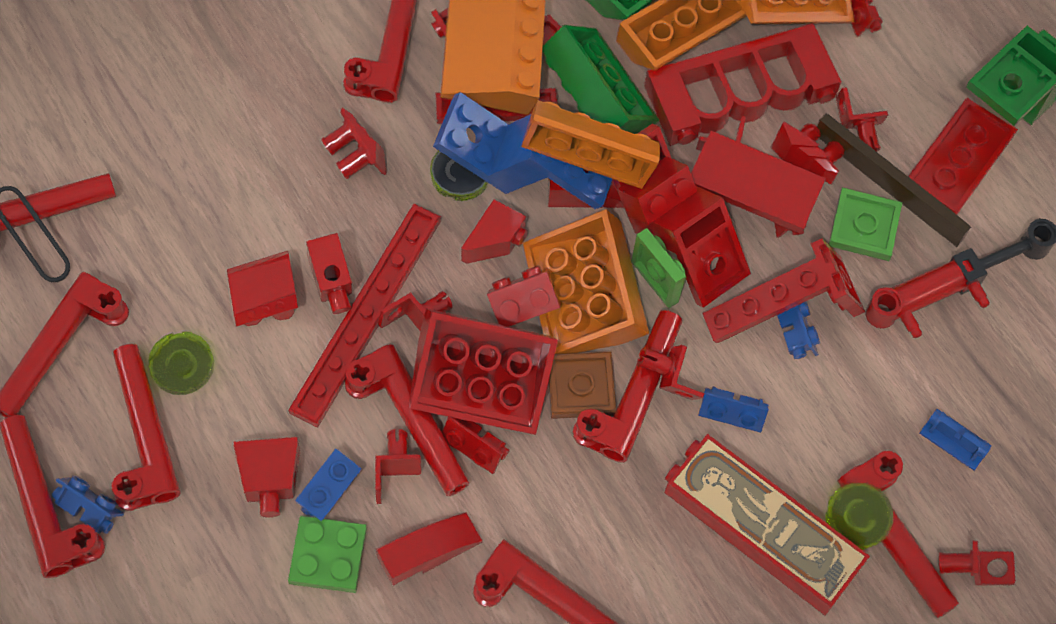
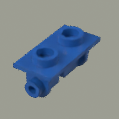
M807 302L777 315L782 329L792 325L794 329L783 333L789 354L793 355L794 359L804 358L808 350H811L815 356L819 355L816 345L820 344V339L814 325L809 327L806 316L811 315Z
M714 386L712 389L705 388L698 416L761 433L769 411V404L763 403V399L758 400L740 395L739 400L733 399L734 393L717 389Z
M939 409L935 410L919 433L973 471H975L992 446Z
M335 448L296 498L295 502L302 506L300 510L309 517L313 515L322 521L362 468Z
M77 476L57 478L56 482L63 487H57L52 494L55 504L73 516H77L83 507L85 511L79 520L91 526L97 533L103 532L107 534L114 525L110 521L111 518L124 515L121 510L115 507L117 503L112 498L104 494L97 495L89 489L90 484Z

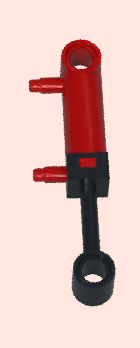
M1036 219L1030 223L1020 241L978 259L973 249L970 248L954 255L950 262L892 288L884 287L878 289L873 294L866 308L865 316L867 321L876 328L884 329L893 325L895 320L900 318L913 338H918L922 335V331L912 313L955 293L959 292L962 295L969 291L980 307H987L990 301L981 286L988 274L986 269L1022 253L1030 259H1043L1056 243V225L1047 219ZM1035 237L1041 238L1043 242L1038 241ZM878 305H885L890 311H883Z

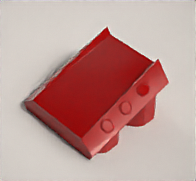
M288 250L227 269L236 327L240 325H257L263 318L270 316L279 321L293 316L295 309L298 308Z

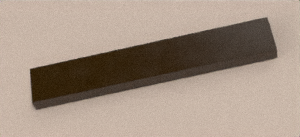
M826 113L819 120L817 127L820 131L819 139L826 145L831 141L840 143L844 148L843 158L897 201L903 202L902 205L955 247H958L963 242L971 229L967 222L832 116Z

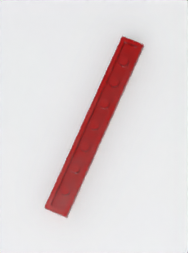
M416 204L412 205L353 302L351 309L347 312L290 406L289 414L317 428L319 427L345 383L347 366L362 355L379 326L378 321L381 310L393 303L439 226L441 216Z

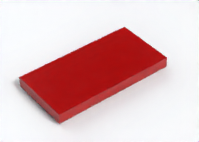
M966 98L908 177L958 215L1015 136L1018 129L969 98Z
M710 131L691 171L696 186L723 197V200L727 203L801 234L826 180L822 176L713 131Z

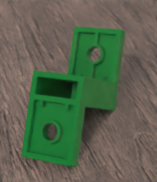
M1027 25L969 80L966 88L1013 126L1022 118L1032 125L1056 102V38L1044 29L1037 33Z

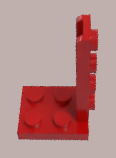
M821 238L811 243L816 255L815 259L702 314L713 341L719 343L826 291L834 304L837 303L842 311L847 310L853 317L864 313L865 310L842 258Z

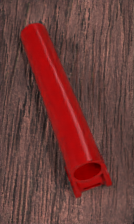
M417 0L391 1L378 62L356 57L346 62L344 66L345 78L343 80V87L349 95L375 99L384 103L395 102L398 99Z
M107 173L24 197L39 218L44 219L114 198L116 193L110 174ZM20 198L0 203L1 212L13 228L35 221ZM0 219V232L8 230Z
M86 272L79 274L0 390V415L8 418L18 414L87 315L109 326H118L127 320L129 315L128 306L122 300V296L116 288L99 281Z
M661 310L644 347L669 356L670 349L673 347L682 325V318L674 312ZM636 364L614 417L596 409L582 411L573 427L572 434L575 441L579 445L601 453L613 461L626 462L662 374L639 367ZM587 424L593 426L591 432L586 430Z
M136 344L122 345L113 351V356L142 467L117 474L112 481V492L118 507L122 510L133 511L149 505L172 501L178 498L181 493L140 349ZM131 488L132 493L126 495L124 489Z
M392 344L382 346L373 353L352 361L346 368V392L353 398L362 399L385 388L446 496H452L464 490L470 483L432 413L409 408L413 379L395 346Z
M15 415L0 422L1 433L43 577H58L72 569L98 560L104 553L105 542L91 526L79 524L64 531L61 530L25 416ZM88 539V540L86 541L87 546H86L85 548H82V547L85 546V541H84V540Z
M883 451L862 465H858L846 472L837 482L842 489L854 484H864L883 492L891 487L901 475L903 461L897 453ZM881 466H882L883 468L890 467L892 471H891V472H889V471H884V472H882V471L880 470V467H881ZM889 504L891 508V525L881 543L936 618L939 619L960 603Z
M505 539L496 547L487 563L475 578L473 596L475 601L484 607L497 605L512 585L515 584L569 624H618ZM490 584L495 586V589L490 588L488 591L483 589L484 586L488 587Z

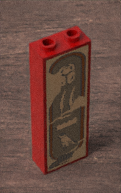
M707 434L701 442L695 440L684 455L688 458L682 466L676 463L666 475L665 480L668 483L664 493L825 616L870 556Z

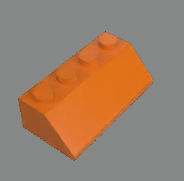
M658 0L620 22L616 42L634 64L655 71L747 15L739 0Z
M538 100L531 113L521 145L525 149L641 189L660 159V143L651 140L647 135L633 134L622 130L615 124H604L591 119L584 113H573L561 109L555 103Z

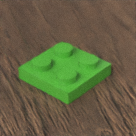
M842 187L829 246L889 261L892 257L903 202Z
M646 228L636 236L631 263L664 304L671 308L679 302L686 278L685 269L677 259L673 260L666 252V247L660 237L657 235L653 236L648 228Z
M300 516L288 583L290 585L356 593L367 525L328 519L320 521L317 518Z

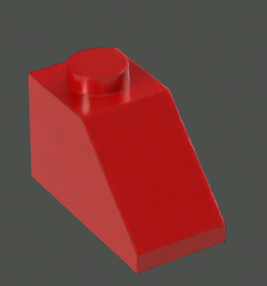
M493 199L461 247V261L469 264L509 255L515 245L518 247L522 245L527 236L528 230L525 229L526 216Z

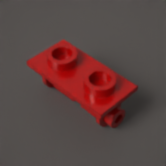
M851 0L854 19L851 25L856 37H859L866 29H870L871 32H877L882 28L881 24L883 21L876 7L869 5L873 0Z
M449 416L442 431L447 443L473 460L478 466L494 474L499 461H503L510 451L505 447L506 443L500 441L489 432L481 438L478 434L481 432L482 427L474 422Z

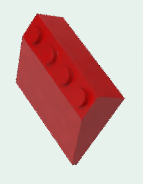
M426 308L418 340L409 408L536 435L558 339L540 333Z

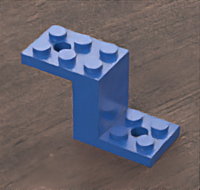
M459 92L453 96L433 144L434 148L505 194L549 178L592 208L598 209L603 207L612 178L592 171L586 173L583 168L521 147L531 114L507 124L463 93ZM467 128H470L475 133V143L468 139Z

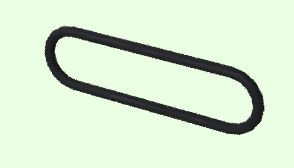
M12 186L1 187L0 193L12 191L21 199L64 260V273L57 278L47 276L0 210V219L41 277L49 282L64 280L69 274L70 262L22 192Z

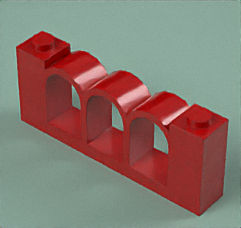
M814 23L665 65L655 71L648 70L644 88L660 120V125L669 146L675 144L685 145L691 143L698 138L699 132L709 134L710 131L717 132L723 129L728 123L729 116L736 121H740L741 116L746 117L745 122H753L764 115L768 105L773 109L787 111L799 107L805 99L808 105L817 102L821 104L827 103L836 97L842 81ZM786 56L800 87L795 90H784L776 86L771 80L764 62ZM748 67L761 99L747 102L736 97L726 79V73ZM710 79L723 110L710 114L700 111L693 104L685 85Z

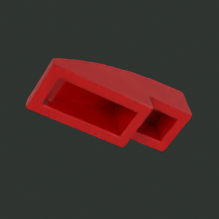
M463 513L402 536L376 549V553L392 586L420 571L424 574L482 543V539L468 514Z

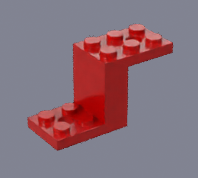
M651 124L639 132V134L647 135L651 140L660 143L659 161L666 156L671 158L659 126ZM613 179L617 191L618 188L626 184ZM696 186L698 192L649 225L628 214L627 216L634 233L638 234L648 228L653 236L657 235L660 237L667 250L677 255L679 262L685 269L686 280L695 303L704 308L748 277L751 272L723 197ZM718 257L716 268L710 271L711 262Z

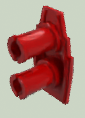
M344 108L340 109V113L344 118V125L321 140L332 155L353 140L358 142L357 150L341 161L336 162L341 173L346 179H349L350 176L370 164L371 166H376L381 174H387L384 149L361 126L353 114Z
M783 122L770 147L783 161L826 178L825 182L828 184H832L839 173V170L833 164L844 155V148L836 141L829 142L821 150L818 147L819 144L815 142L820 137V131L812 123L804 125L799 131L788 123Z

